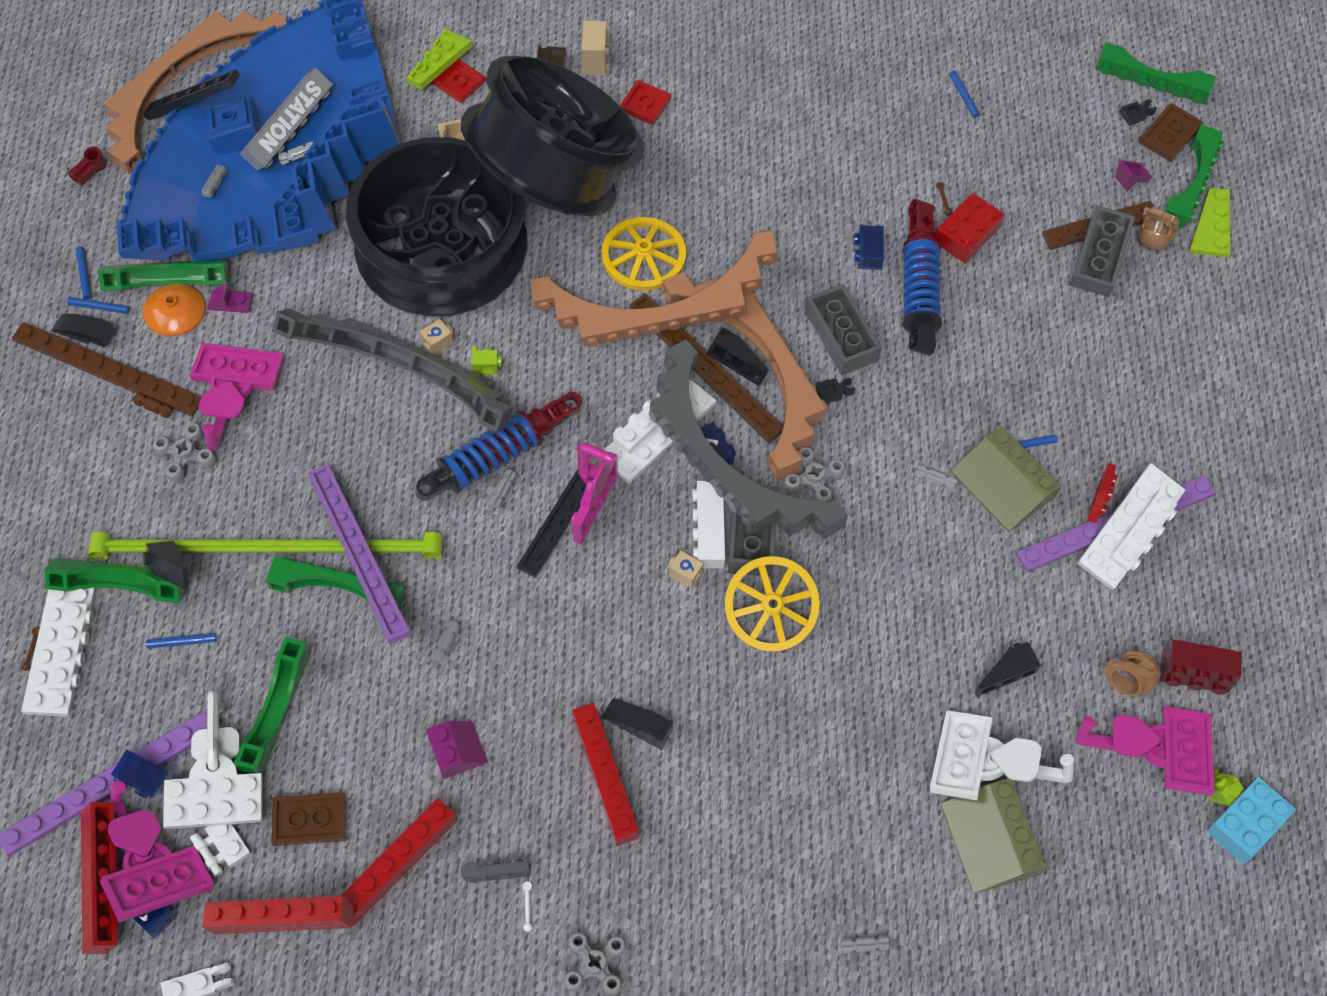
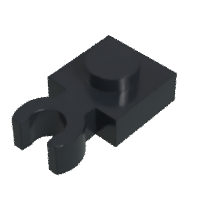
M1148 99L1142 105L1136 101L1123 106L1119 113L1128 125L1131 126L1146 120L1147 115H1154L1157 107L1149 108L1152 100Z
M837 378L816 383L819 398L823 399L825 403L842 400V394L846 396L854 395L856 390L855 387H846L852 384V378H846L841 383H838Z

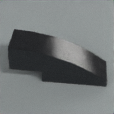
M61 314L51 329L54 333L85 344L93 343L104 348L115 333L111 322L80 314Z

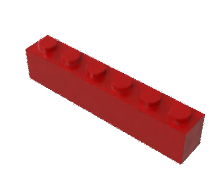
M595 703L572 709L573 721L615 845L619 846L638 840L639 831Z
M437 798L341 895L355 903L353 927L457 822L455 813L440 799Z
M90 802L81 811L82 954H108L117 946V917L100 883L101 877L116 872L115 845L108 833V825L114 819V803Z
M344 896L205 903L202 928L214 934L352 928L355 903Z

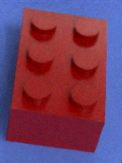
M972 193L937 228L936 241L941 244L942 249L966 264L1001 228L1005 214Z

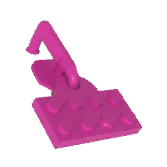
M207 343L201 344L190 377L193 381L209 382L211 390L202 395L199 403V410L203 415L216 417L214 425L206 424L202 427L209 450L215 452L218 449L227 420L241 414L245 403L244 398L251 393L253 388L274 391L285 360L284 353Z
M580 443L577 447L578 474L587 486L580 502L581 508L578 512L575 511L571 518L573 541L582 545L618 476V455L588 443ZM592 457L602 460L599 467L593 465Z
M1164 706L1162 725L1152 727L1147 726L1138 717L1120 715L1113 721L1112 737L1089 733L1096 726V722L1090 716L1083 718L1076 736V743L1078 745L1112 750L1124 756L1136 758L1144 756L1154 766L1164 769V788L1209 796L1213 795L1215 790L1211 713Z
M115 781L111 786L112 791L109 803H114V816L116 819L109 823L108 833L113 844L127 850L123 860V870L101 877L100 883L118 922L213 890L214 883L196 847L192 846L171 853L166 846L155 842L161 831L160 824L155 815L146 810L128 814L121 801L126 785L122 781Z

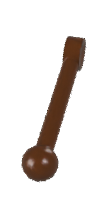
M938 182L936 188L940 191L945 206V215L950 216L952 210L949 208L945 197L944 183Z
M39 627L32 629L33 638L25 662L21 665L24 671H28L31 668L30 660L38 638Z

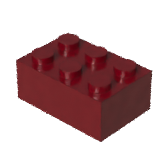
M1173 639L1161 656V676L1159 681L1166 682L1169 686H1189L1192 690H1212V693L1218 695L1228 693L1241 678L1242 652Z

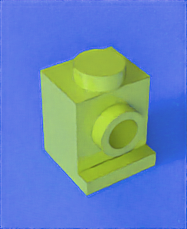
M472 346V371L477 374L498 375V367H502V355H498L497 350H477V346Z
M1213 769L1215 791L1212 796L1207 795V797L1214 803L1231 806L1245 789L1236 776L1219 773L1218 769Z

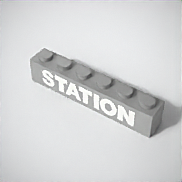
M316 67L310 70L240 152V155L256 170L263 167L265 169L268 168L274 161L272 157L275 154L278 155L285 148L283 144L286 140L290 141L296 135L295 129L298 126H303L308 120L306 116L309 113L312 114L319 107L317 104L319 100H324L330 94L329 88L333 84Z

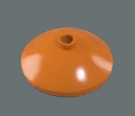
M167 284L156 289L148 296L143 306V318L147 326L157 334L164 336L182 335L193 330L201 322L206 309L205 301L202 294L190 285Z

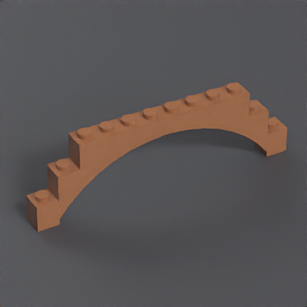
M244 11L230 22L217 12H213L174 46L165 51L162 56L152 62L150 66L104 103L108 115L115 119L106 126L110 139L117 143L108 151L112 162L130 174L139 159H142L139 152V136L145 118L143 114L148 105L153 102L154 98L173 77L204 57L228 48L250 44L249 41L262 31L274 25L276 28L287 24L286 18L273 11L260 22Z
M773 230L752 234L753 240L746 252L723 277L699 293L675 303L645 309L605 307L587 302L564 291L552 282L550 276L530 280L533 302L537 310L546 311L555 307L560 328L569 329L579 325L584 346L588 345L590 347L604 342H617L623 338H637L648 333L657 334L668 329L677 330L688 325L698 326L708 321L718 322L728 317L738 318L743 314H747L743 291L752 292L762 288L759 265L768 266L778 262Z
M683 272L662 280V294L668 304L675 303L699 293L717 280L713 279L694 286L693 281L688 279ZM743 291L747 314H743L738 318H723L721 321L739 331L760 350L778 379L784 401L785 423L775 450L769 452L767 465L778 481L789 474L800 472L803 457L799 450L803 447L812 446L815 436L812 425L824 421L827 406L825 401L817 395L814 384H810L805 370L797 364L794 353L788 350L784 338L780 337L777 333L775 324L768 319L764 307H761L757 302L755 293Z

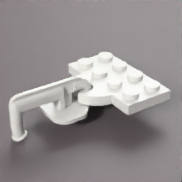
M215 691L208 693L207 729L195 732L191 740V754L197 761L190 770L189 778L164 780L163 827L165 829L263 822V775L261 773L238 775L232 760L237 756L240 749V737L238 732L231 727L219 728V713L224 711L225 705Z
M946 710L930 785V793L978 801L981 781H991L1001 777L1003 774L1009 779L1024 782L1032 781L1035 778L1061 783L1072 782L1074 757L1071 754H1064L1060 758L1063 769L1039 765L1041 747L1037 742L1015 738L1004 745L998 739L990 737L993 717Z

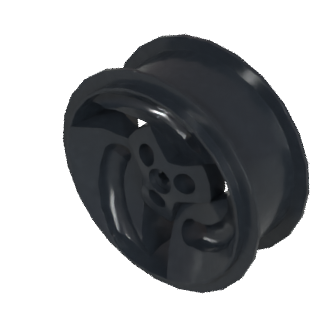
M503 56L492 61L486 72L490 93L483 103H477L467 108L461 118V132L465 142L481 165L494 178L513 192L553 211L580 216H594L604 214L612 208L616 199L614 180L620 170L630 169L640 163L644 153L642 138L622 107L592 82L558 64L527 56Z
M425 137L401 143L382 152L367 164L353 182L346 203V222L351 240L354 243L355 260L359 274L369 289L387 304L408 313L428 317L453 316L473 311L495 300L510 287L522 269L527 253V230L523 221L524 198L494 178L481 165L467 146L465 140L451 137ZM455 189L464 190L458 199L445 195L452 193ZM477 208L480 209V211L471 212L468 211V209ZM396 212H401L406 216L401 222H392L393 215ZM400 236L403 250L383 248L376 243ZM478 243L481 253L467 259ZM444 263L449 264V265H446V266H439V265L444 264Z

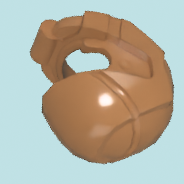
M1145 207L1142 214L1144 222L1141 230H1138L1140 243L1154 250L1167 248L1177 233L1179 219L1174 215L1166 213L1163 209Z
M1128 651L1123 653L1121 661L1111 659L1103 667L1108 683L1119 693L1128 696H1141L1151 692L1157 686L1161 676L1156 659L1143 651ZM1117 670H1124V672L1127 674V677L1122 678L1120 674L1117 673ZM1130 674H1133L1136 679L1131 678Z

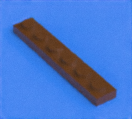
M1150 200L1115 211L1135 216L1133 226H1137L1144 222L1142 214L1145 207L1152 208L1154 205ZM1090 218L1043 231L1042 236L1049 249L1053 250L1083 241Z

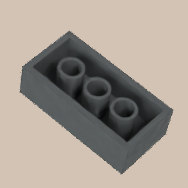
M1095 206L1088 223L1070 286L1106 297L1110 296L1115 287L1135 216L1102 206Z
M844 284L807 297L805 313L841 375L879 361L881 346Z
M761 485L778 492V486ZM732 512L727 573L736 574L740 568L755 559L774 556L776 522L755 534L743 524L742 519L737 513ZM765 565L768 577H772L773 565ZM758 567L746 574L761 576Z

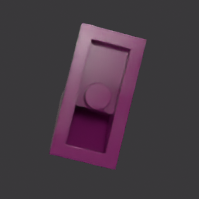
M1121 160L1118 164L1116 179L1126 191H1129L1136 182L1147 183L1152 178L1142 163Z
M227 282L212 291L208 310L249 313L253 298L252 292L231 291Z

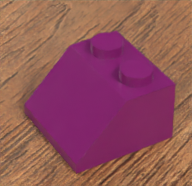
M447 721L426 729L443 779L487 763L472 721Z

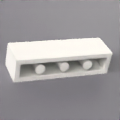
M697 481L696 489H692V502L697 503V508H693L692 514L693 521H697V528H693V541H697V548H693V557L704 563L703 568H724V499L717 495L715 488L709 482Z

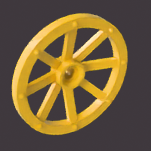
M636 217L625 220L609 231L602 244V263L608 275L618 284L633 290L648 291L662 288V280L680 274L686 261V246L680 233L670 224L656 218ZM651 227L646 238L643 239L634 228ZM658 230L663 231L672 238L651 242ZM628 231L636 243L617 241L615 238L621 233ZM677 245L679 251L678 260L656 249ZM610 247L632 250L612 262L610 261ZM653 257L674 266V268L661 277ZM636 258L629 278L615 269L628 260ZM642 262H647L655 280H636Z
M762 557L747 563L736 572L726 590L725 613L730 627L743 642L759 650L781 651L797 645L811 632L819 614V594L813 579L804 568L786 558ZM765 565H780L788 568L775 593L772 591ZM758 567L766 595L743 584L740 580L749 571ZM795 572L805 582L808 590L781 597L791 576ZM738 588L760 600L761 603L733 611L735 589ZM808 597L811 598V610L808 620L784 607L786 603ZM771 599L777 602L775 608L769 606ZM763 610L761 618L749 636L739 626L735 617ZM780 612L804 626L797 635L789 640L785 639L779 616ZM770 615L773 617L779 643H764L756 640Z

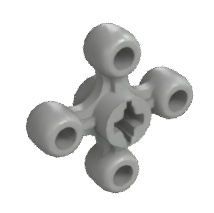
M197 423L188 424L185 428V439H179L174 444L166 437H158L153 442V448L158 455L167 456L171 454L174 456V462L170 463L165 470L167 478L172 482H179L184 478L183 469L185 465H190L196 461L203 468H211L216 462L215 455L211 450L202 449L198 451L195 449V443L203 438V430Z
M809 447L801 448L799 450L803 457L801 466H804L805 471L801 475H787L784 480V489L789 493H796L800 487L806 485L808 488L815 490V501L830 502L832 491L825 487L824 481L830 477L832 479L841 478L845 471L844 463L840 460H833L827 467H823L819 463H814V452Z
M577 932L572 934L568 941L569 948L573 953L579 954L582 957L583 963L578 970L570 971L565 975V988L570 992H577L583 987L586 979L594 977L601 981L602 989L606 995H618L622 988V982L618 976L612 975L609 972L607 966L611 959L621 957L625 953L626 943L624 939L614 936L608 940L603 950L597 951L589 947L588 939L583 933ZM577 940L583 942L580 946L574 944ZM618 944L621 947L620 949L615 950L612 948V946ZM590 959L595 962L599 961L600 969L596 966L591 967ZM571 979H577V984L572 985L569 983ZM609 983H615L616 987L613 989L609 988Z

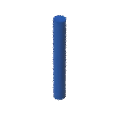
M950 72L949 76L972 117L980 116L957 72Z
M80 246L76 248L82 295L83 299L87 300L91 299L85 252L84 248Z
M69 297L67 301L68 305L123 314H129L130 306L73 297Z
M1055 434L1017 442L1023 448L1057 443L1058 438Z
M216 633L146 640V647L149 649L216 642Z

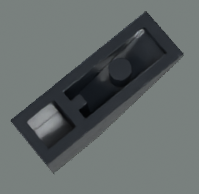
M724 327L714 338L706 353L757 386H760L769 371L739 336Z
M174 541L146 543V552H143V563L148 566L150 572L182 589H188V568Z
M1029 642L1023 644L1015 643L1008 648L1007 652L978 685L975 691L976 697L1038 672L1041 664Z
M615 698L611 700L601 717L660 750L663 749L673 732L672 721L651 710Z

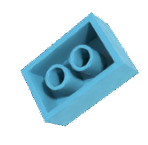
M1258 777L1207 832L1245 865L1296 809Z

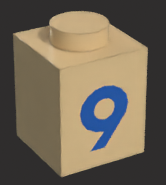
M440 319L419 331L421 343L434 355L453 343L452 335L454 333L452 328L448 324H444Z
M680 551L677 557L673 556L669 561V576L692 589L703 573L704 563Z

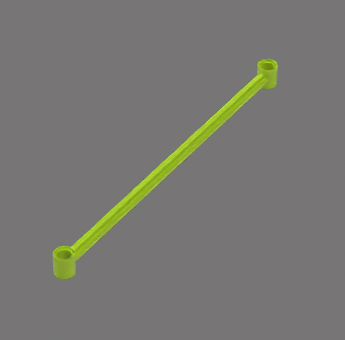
M104 532L91 533L88 548V557L97 560V558L106 560L109 553L146 552V543L174 541L180 553H345L339 540H111V536ZM438 532L424 533L423 540H366L371 553H422V557L427 560L429 558H436L438 560L442 557L443 535Z

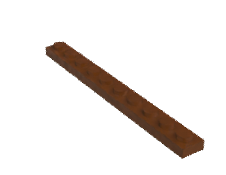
M646 293L630 304V309L659 307ZM682 328L663 330L656 334L670 348L686 339L698 352L697 366L692 368V370L768 444L782 434L784 426L723 367L707 355V352Z
M25 322L20 325L12 336V340L18 344L134 393H142L146 395L145 397H151L162 402V405L171 406L172 409L193 417L199 409L201 396Z

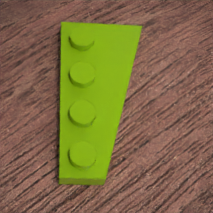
M444 28L440 39L436 38L433 42V48L424 54L423 61L418 62L406 77L408 84L420 90L424 89L473 47L472 41Z
M1209 188L1189 253L1229 258L1230 190Z

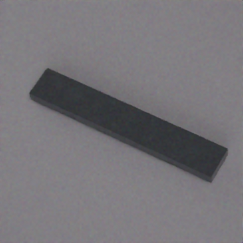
M236 69L153 101L148 105L143 116L149 120L231 88L236 83L240 74Z
M578 469L517 565L518 570L534 578H537L571 523L574 512H578L581 507L580 502L587 485L578 474Z

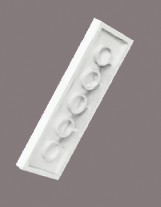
M689 379L691 406L696 421H698L716 405L717 400ZM651 399L643 405V411L639 414L633 413L630 416L628 424L624 428L619 426L614 431L613 442L604 449L607 452L618 455V475L628 484L636 479L674 443L663 434L660 426L650 419L649 408Z
M1152 463L1149 464L1080 557L1077 564L1111 590L1115 589L1126 572L1130 569L1134 571L1140 565L1141 560L1138 558L1142 553L1147 554L1152 548L1151 540L1153 537L1158 538L1165 530V527L1162 526L1166 520L1169 522L1176 515L1177 511L1174 508L1186 490Z
M95 588L73 591L48 590L21 712L23 714L70 716L75 688L79 687L81 680L80 674H78L79 669L85 662L84 645L89 643L88 626L93 623L94 619L92 607L96 593Z

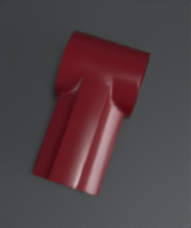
M92 146L87 148L83 154L84 158L67 173L78 185H82L95 172L106 168L107 161L98 147Z

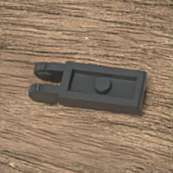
M512 859L509 863L488 862L485 866L470 863L469 865L462 866L460 872L462 873L463 880L467 881V883L529 877L530 867L528 861Z

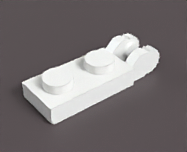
M224 963L161 982L163 996H208L215 994L218 990L234 985V979L226 978L215 983L213 979L215 975L230 971L231 965Z

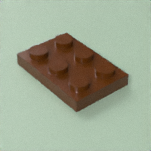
M1170 103L1140 137L1139 143L1172 162L1199 131L1201 124L1203 125L1204 122Z
M344 792L272 797L271 844L273 846L345 841Z

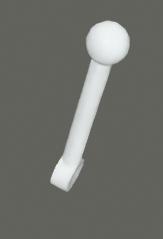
M527 881L522 886L525 891V924L523 929L526 932H530L533 929V925L530 923V891L532 884Z

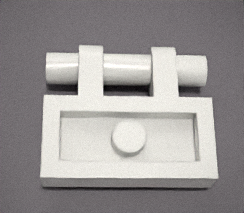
M232 824L207 826L204 829L209 836L205 839H202L199 833L190 837L194 844L193 846L196 847L198 853L205 861L206 869L211 871L214 877L223 873L219 865L224 861L232 868L251 855ZM213 844H215L220 852L216 856H213L208 849Z

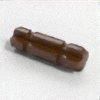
M136 393L133 397L134 404L140 407L144 406V409L155 414L160 413V416L164 418H169L173 413L171 406L162 405V402L148 396L145 397L146 395L142 393Z

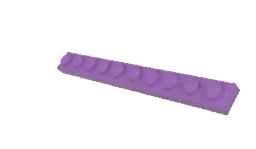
M327 464L308 471L309 478L389 645L410 637L407 624L329 465Z
M1205 475L1180 485L1186 491L1180 497L1174 509L1179 511L1211 498L1216 494ZM1113 513L1098 518L1096 524L1093 522L1086 523L1017 551L1016 556L1027 573L1086 549Z
M207 710L1 832L0 844L8 857L12 856L77 817L90 802H101L110 797L111 786L115 781H122L128 786L140 779L135 778L132 759L136 758L156 769L190 749L194 733L201 729H207Z

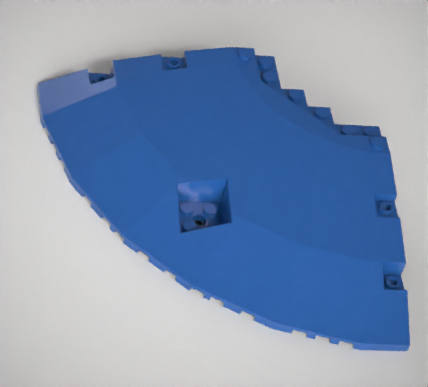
M322 0L318 2L319 7L309 11L307 8L301 11L302 16L294 20L292 17L285 20L287 24L276 28L274 25L262 31L249 41L251 45L245 50L239 48L229 56V62L223 66L219 63L216 66L217 71L211 75H204L198 84L235 69L240 74L233 87L182 106L177 111L172 110L164 118L166 121L163 128L157 129L158 136L156 140L150 141L145 149L147 155L144 160L139 159L129 180L131 188L130 191H126L125 198L127 202L121 208L122 220L117 222L118 253L122 258L171 260L170 256L188 251L194 261L236 257L238 256L237 254L255 248L261 254L312 244L320 241L319 234L336 229L331 202L349 195L348 182L358 177L365 167L364 163L374 160L382 152L402 143L381 59L373 40V32L363 0ZM316 67L333 84L329 88L330 94L324 100H319L317 103L319 107L312 114L309 113L306 116L308 118L306 123L295 129L296 135L290 141L286 140L283 144L285 148L280 153H289L288 150L301 145L306 146V143L309 142L314 143L304 153L305 157L293 162L290 160V163L282 165L278 155L275 154L272 157L274 161L268 168L265 169L263 167L256 170L240 155V152L302 78ZM218 164L225 166L227 173L222 178L216 191H214L211 198L204 197L201 190L206 185L205 183L212 172H215L213 171Z

